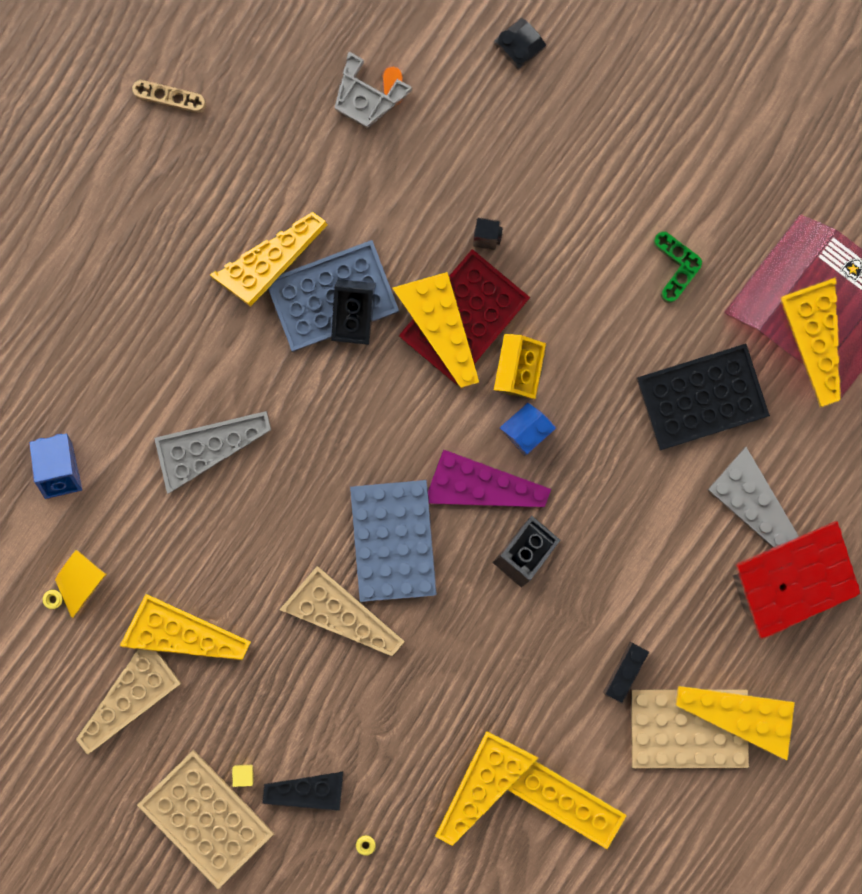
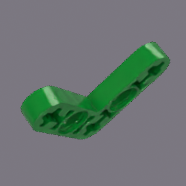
M659 232L654 238L655 247L680 265L661 292L662 299L672 303L678 299L700 270L702 259L669 233ZM658 237H666V243H668L669 245L671 244V242L675 244L671 246L669 251H667L666 249L669 246L665 243L660 245V240L658 239ZM675 247H680L683 250L681 257L673 255ZM688 253L689 256L687 258L690 261H693L695 259L697 261L696 265L698 267L694 266L693 268H691L689 266L690 262L688 260H685L684 263L681 260L684 259L686 254ZM680 273L685 274L687 277V281L684 284H680L677 281V275ZM673 282L681 290L677 288L673 293L675 297L671 296L668 298L666 290L670 291L674 287L671 284Z

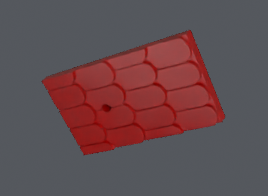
M838 521L829 523L736 564L738 574L733 575L744 612L754 620L760 639L787 629L789 626L861 594Z

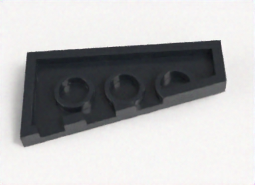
M343 771L264 784L262 804L340 811Z

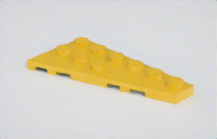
M312 212L295 222L292 228L285 232L280 231L276 234L277 237L269 242L267 240L244 253L241 259L234 263L226 264V268L218 273L215 271L210 276L251 307L327 227V223Z
M448 272L393 287V291L397 294L460 388L479 383Z
M836 278L780 297L820 407L840 401Z
M486 731L435 837L453 846L539 757Z

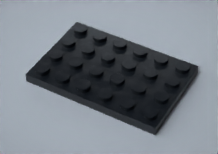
M746 343L636 378L659 451L770 416Z

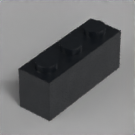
M477 218L473 247L495 250L496 245H500L503 227H500V221Z
M629 642L603 693L623 703L649 651Z

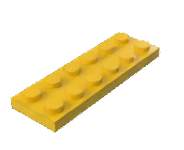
M537 761L508 789V791L608 849L627 816Z

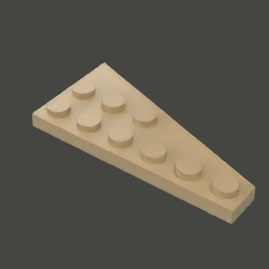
M318 566L280 608L283 612L390 656H393L405 642Z
M138 649L94 715L83 728L76 740L87 755L182 684L158 651Z

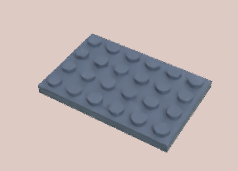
M372 240L285 272L268 288L292 352L331 338L334 286L338 279L376 283L372 322L399 312Z
M427 480L350 487L360 602L437 595Z

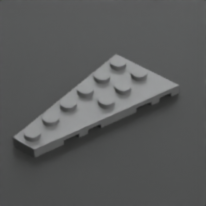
M267 411L154 438L167 494L271 431Z
M745 447L709 487L708 491L774 548L799 536L747 447Z

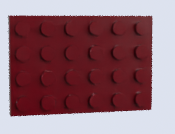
M471 249L449 275V279L475 365L531 297ZM412 319L398 337L454 384L458 385L416 322Z

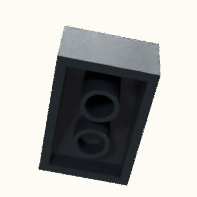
M337 280L334 286L331 341L370 344L376 283Z
M531 515L492 563L522 588L533 578L561 540Z

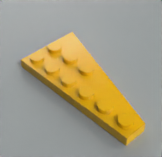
M145 594L120 647L243 660L251 642Z
M678 686L676 706L785 760L788 759L795 702Z

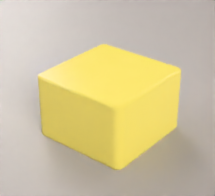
M234 765L232 767L234 787L252 786L254 784L253 765Z

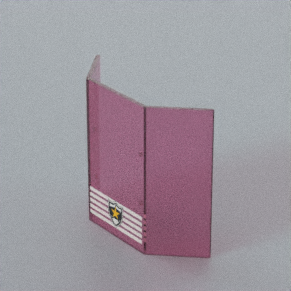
M800 214L724 313L760 331L804 365L780 297L836 278L838 376L841 399L862 372V249L838 230Z

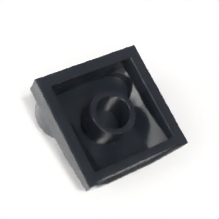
M520 18L507 30L501 32L493 42L518 71L547 46L539 33L523 18Z

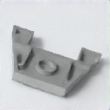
M349 52L335 110L368 129L412 91V87L397 79L387 95L355 78L364 64V60Z

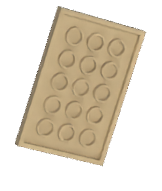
M705 689L748 695L747 689ZM631 690L632 768H749L748 741L676 706L677 690Z
M195 750L180 762L137 805L217 889L274 835V832Z

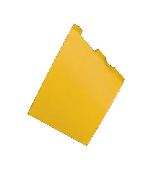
M75 550L55 579L72 618L85 605L84 603L107 575L78 550Z

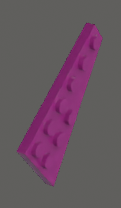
M443 449L428 490L429 504L545 507L551 489Z

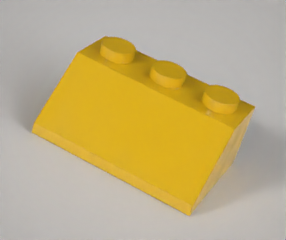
M504 334L494 390L505 394L536 399L546 343L523 335Z

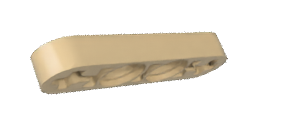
M144 80L136 81L132 89L135 96L139 99L191 112H202L206 105L204 98L200 94ZM144 85L146 90L151 91V97L145 91H142V94H140L137 88H141ZM159 89L165 91V96L162 99L155 97V92ZM176 94H181L184 97L183 101L179 104L173 101V97ZM187 96H190V101L196 102V100L199 99L201 105H197L196 108L194 107L193 103L188 102V106H185L187 103Z

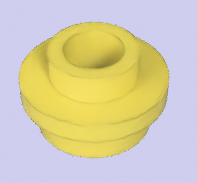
M49 590L43 596V603L49 609H56L62 604V595L56 590ZM51 596H55V597H56V602H55V603H51V601H50V597H51Z
M362 836L357 840L356 849L361 855H370L375 850V841L370 836ZM368 842L370 846L365 849L362 847V844Z

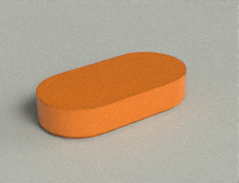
M389 67L383 73L385 95L389 93L397 79L402 81V73L396 67Z

